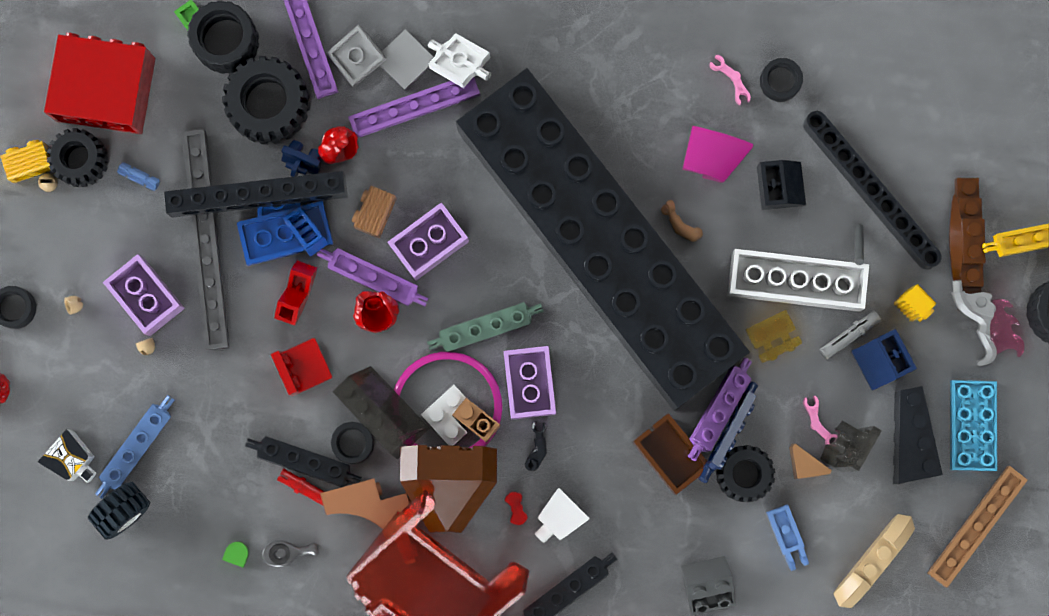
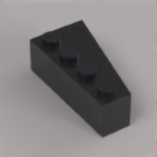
M923 386L895 392L893 484H902L943 475Z

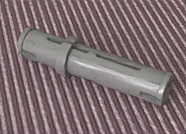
M872 310L861 320H855L850 328L820 348V353L828 361L857 338L867 335L866 332L882 322L881 318Z

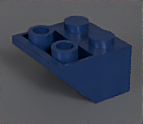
M896 329L851 351L872 391L917 369Z

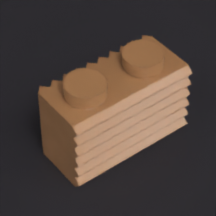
M370 186L369 191L365 189L361 197V202H363L361 210H356L352 218V222L355 223L354 228L380 239L396 202V196L374 186Z

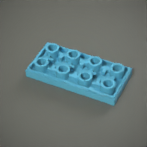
M950 381V470L997 471V381Z

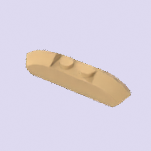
M897 514L838 585L833 594L840 607L852 608L866 594L900 552L915 530L911 516Z

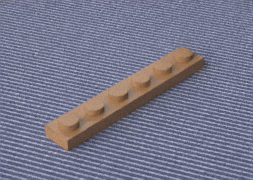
M1007 466L927 574L947 588L1028 479L1011 466Z

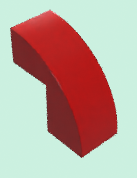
M298 260L295 262L290 271L287 288L277 302L275 319L294 326L296 325L311 292L317 267Z

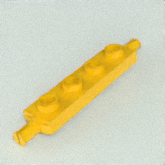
M1049 223L998 233L993 236L994 242L983 243L982 249L985 248L983 250L985 253L996 250L999 257L1048 248Z

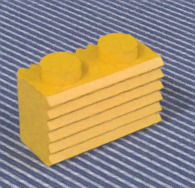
M32 140L26 143V147L20 149L18 147L9 148L5 151L6 154L0 155L7 179L12 183H17L51 171L49 168L51 165L47 162V157H50V155L47 153L48 145L46 143Z
M918 284L907 289L894 302V306H897V309H900V312H903V315H906L910 322L926 320L935 311L933 307L936 305V302Z

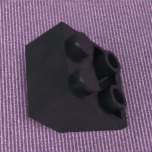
M775 160L758 164L757 174L762 210L806 206L801 162Z

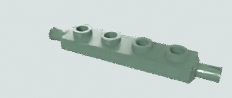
M522 302L442 329L439 333L440 338L427 341L430 350L443 346L448 352L531 324V316L544 311L541 303L528 308Z

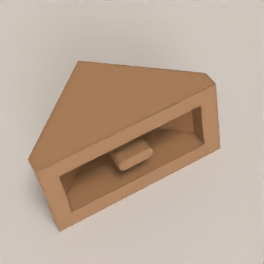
M791 444L789 450L794 479L831 473V469L797 444Z

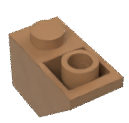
M467 398L464 399L452 414V416L486 443L500 427L497 421Z

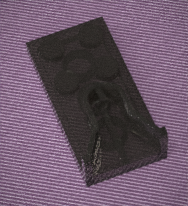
M842 420L835 428V431L838 432L837 438L832 444L825 445L820 460L841 472L859 471L882 430L875 426L856 429Z

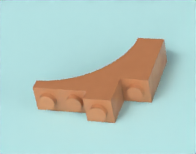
M375 479L320 493L326 515L351 514L375 523L393 539L402 555L404 564L415 562L414 557L418 556L414 543H410L408 536L412 534L409 521H404V517L411 516V510H414V505L410 498L407 497V493L380 500L379 496L383 495L379 482L375 483Z

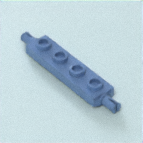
M167 395L160 405H151L99 476L103 484L95 492L97 496L104 489L99 496L103 499L110 488L116 489L121 486L170 419L171 415L167 410L175 399L171 398L166 405L170 399V396Z

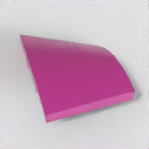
M692 126L682 170L703 174L702 178L724 183L753 148V144L727 134Z

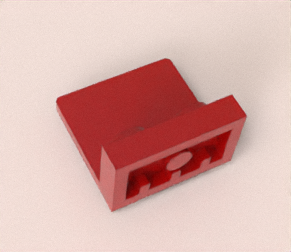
M315 338L281 352L278 350L271 354L287 393L292 397L332 379V374Z

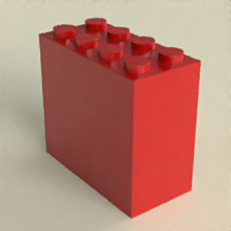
M75 33L58 34L44 113L56 122L142 134L156 58L144 44L132 42L131 45L123 44L122 41L117 39H110L108 42L101 41V38L96 36L80 38Z

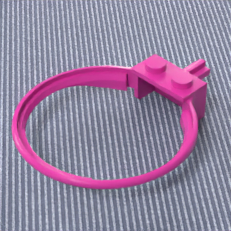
M457 352L433 353L411 364L397 381L391 399L393 425L402 442L406 446L417 445L405 432L400 421L398 409L401 390L414 371L430 362L447 359L461 361L472 366L485 377L492 390L494 398L493 419L500 424L502 397L499 386L490 371L476 359ZM495 433L493 434V436L489 439V441H488L487 443H486L484 440L480 439L478 442H476L474 445L470 446L469 448H473V446H485V447H486V445H487V444L491 441V439L494 437Z

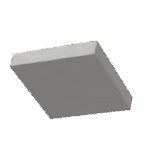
M359 24L327 52V55L352 87H356L387 60Z
M405 29L382 51L387 60L380 67L406 91L429 69L428 63L434 57Z

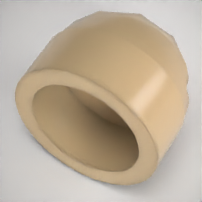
M43 174L38 179V185L43 191L51 192L57 187V179L51 174ZM43 180H52V183H42V182H43Z
M69 296L64 299L66 310L70 315L81 311L83 308V303L80 302L81 298L78 296Z
M153 338L135 343L142 355L152 354L155 350Z

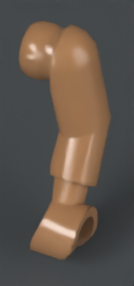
M672 200L667 201L666 205L662 206L661 212L664 215H669V221L676 234L691 242H696L703 236L700 228H693L682 222L680 216L675 212V204Z

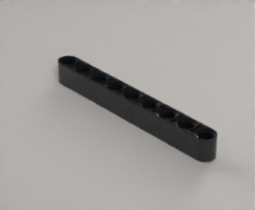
M818 110L810 112L803 123L807 134L918 266L925 270L937 266L942 259L938 248L826 115ZM810 119H817L820 122V126L813 127L810 124ZM824 136H832L834 139V143H826L824 140ZM845 152L848 156V161H842L838 157V153ZM853 169H859L862 172V178H856L853 175ZM868 185L875 187L876 195L868 193ZM882 202L890 205V212H885L881 208ZM896 219H900L905 223L904 229H899L896 226ZM911 236L918 238L919 246L916 247L911 244ZM926 253L933 256L934 261L932 264L926 262L924 257Z

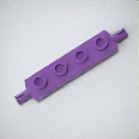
M339 248L333 253L321 249L317 256L328 261V269L376 292L383 291L406 306H409L414 301L425 307L426 302L429 300V298L417 293V285Z
M743 358L739 367L732 366L728 370L692 433L690 441L694 446L688 455L691 460L697 461L701 451L709 452L712 450L749 385L751 378L746 372L752 362L748 358Z

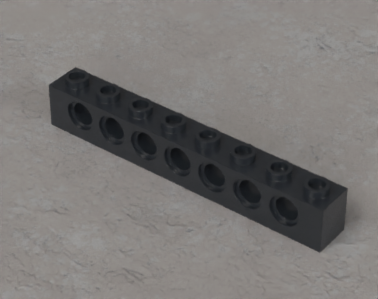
M343 171L164 191L166 214L171 218L348 198L346 176Z

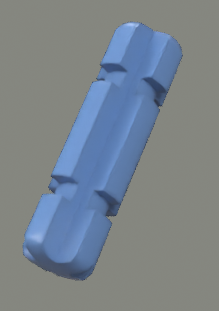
M122 162L118 167V174L124 177L127 175L128 179L142 186L146 185V188L155 191L159 186V179L153 176L149 177V174L135 167L132 169L131 165Z

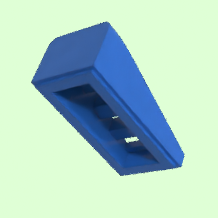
M301 206L283 218L309 256L314 255L327 246L328 242ZM303 216V219L301 221L296 223L294 226L292 225L294 221ZM307 223L309 224L308 226H306L305 228H303L301 231H299V232L297 231V230H299L300 228H302L304 225H306ZM314 231V233H312L311 235H309L308 237H306V238L303 240V237H304V236H306V235L309 234L310 232Z

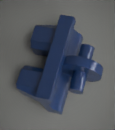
M293 140L289 146H283L281 161L285 162V167L291 170V177L298 176L299 173L306 175L307 172L319 174L322 158L319 156L317 149L313 148L308 155L302 153L304 145L296 140Z

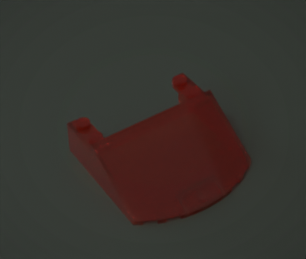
M424 490L401 512L397 511L346 577L348 584H351L355 592L354 597L357 601L360 600L366 607L365 611L369 616H500L525 595L529 570L521 564L511 562L490 581L476 572L417 526L435 507V498L428 491Z

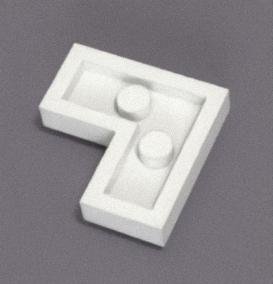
M455 385L449 388L421 414L449 446H454L467 434V431L452 416L466 398Z

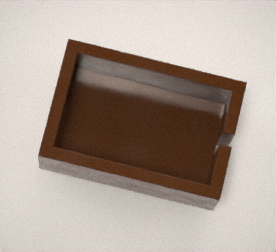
M667 413L651 426L652 432L650 429H647L632 443L671 492L677 495L701 475L707 460L701 453L697 461H693L688 457L694 445L671 415Z

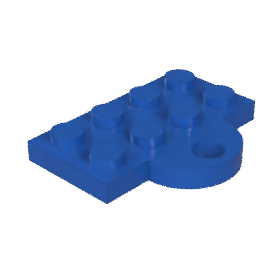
M319 201L301 206L328 242L327 246L333 245L324 202ZM301 203L281 205L277 208L273 206L261 207L257 209L258 217L236 222L247 266L306 252L283 220L284 217L300 207ZM303 216L294 221L292 225L294 226L296 223L301 221L303 219ZM307 223L306 225H304L302 228H300V229L297 230V231H298V232L301 231L303 228H305V227L308 226L309 224ZM312 231V232H310L309 234H307L306 236H304V237H303V240H304L306 237H308L309 235H311L312 233H314V231Z

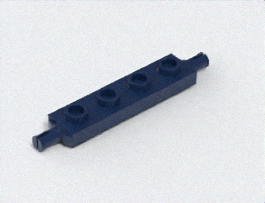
M750 381L746 391L739 400L703 467L704 470L699 477L701 482L707 483L711 474L717 468L720 470L726 463L727 458L725 455L727 451L730 452L736 444L737 440L734 439L736 434L743 430L746 424L744 422L745 417L749 416L755 407L753 402L756 398L754 392L758 388L757 383Z

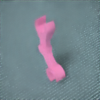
M716 55L715 59L720 61L721 65L715 66L710 62V68L714 71L723 72L733 81L735 101L738 105H741L740 95H745L749 103L751 96L742 84L741 74L726 65L722 56Z
M813 396L815 401L813 406L808 405L807 397L804 398L803 405L810 416L811 429L815 430L825 439V445L829 449H835L829 442L830 438H835L839 443L841 439L838 435L829 433L821 425L818 417V398Z

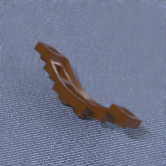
M956 178L949 226L951 271L953 280H962L963 291L971 294L982 292L981 288L984 287L983 264L986 263V257L983 251L985 248L982 249V245L985 243V219H982V198H979V178Z

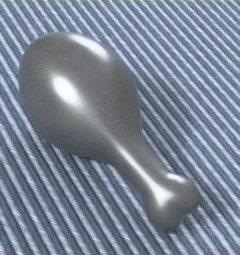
M276 541L263 549L261 557L264 563L269 566L283 567L299 556L308 554L316 556L319 551L316 543H312L309 546L296 547L286 541Z

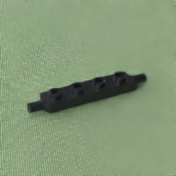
M267 436L261 442L248 438L245 447L257 450L258 459L339 487H343L346 482L356 484L362 480V477L350 473L349 464Z
M613 552L603 560L594 556L524 609V616H556L609 576L607 567L618 559Z

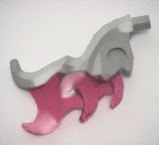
M953 280L954 292L951 293L954 302L964 315L978 323L976 331L985 348V357L977 360L976 365L990 364L994 361L997 354L1006 349H1015L1017 357L1020 358L1024 352V342L1011 329L1013 323L1016 325H1020V323L1014 316L1004 311L1006 306L1013 307L1011 303L1005 299L990 301L992 294L986 292L965 293L962 288V280Z

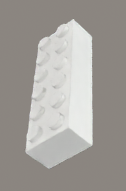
M734 249L731 256L727 296L860 312L865 309L869 264L857 265L853 262Z

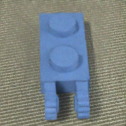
M788 504L766 512L782 555L785 556L790 570L796 569V564L790 553L798 550L801 563L804 566L808 565L809 561L803 548L805 546Z

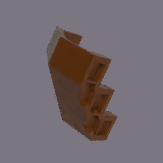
M427 445L400 447V482L429 533L463 532L497 483V448L485 446L468 448L441 445V447H427Z

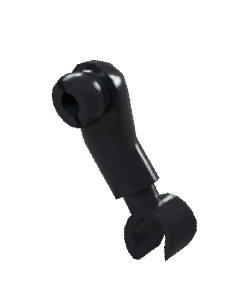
M537 421L532 425L536 438H534L535 448L525 462V468L528 471H536L547 454L546 440L543 436V432L547 428L545 423L542 425V431L536 429Z

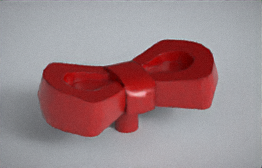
M514 491L507 494L504 501L511 506V511L513 512L510 523L518 526L527 521L528 515L523 511L521 504L523 495Z

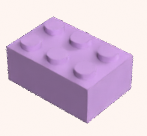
M441 202L388 241V244L415 281H417L467 244L469 240Z
M139 254L103 282L136 325L148 336L153 335L185 309L146 259Z
M548 346L503 351L511 420L556 415Z

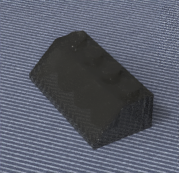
M371 366L349 375L332 391L397 460L400 458V447L412 446L430 429Z

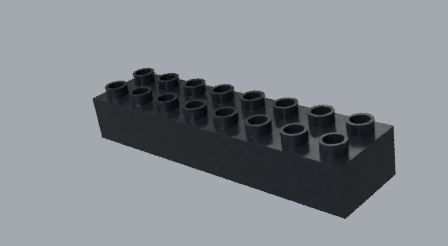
M528 68L456 121L459 135L673 411L750 353Z

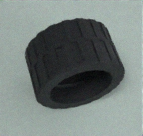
M217 0L200 7L193 14L188 25V42L194 54L205 67L207 66L210 70L222 74L235 73L237 71L235 67L240 63L242 66L248 64L246 60L255 58L259 48V35L250 16L242 7L230 1ZM223 20L238 22L243 29V38L240 45L234 51L225 55L211 54L204 45L205 35L209 28Z
M1049 281L1035 289L1026 307V316L1030 328L1045 343H1049V316L1047 312Z

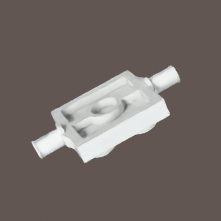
M456 33L449 41L442 45L433 39L431 42L429 41L428 48L436 51L435 57L428 63L431 70L462 88L475 76H479L485 81H488V78L490 79L491 72L482 68L491 58L488 51Z

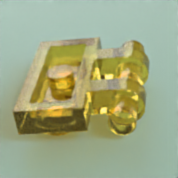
M787 310L745 329L754 349L763 346L766 351L758 355L761 363L768 360L772 362L777 359V356L787 351L790 353L795 350V347L802 344L799 336L791 339L788 334L796 330ZM781 337L783 344L773 348L770 342Z

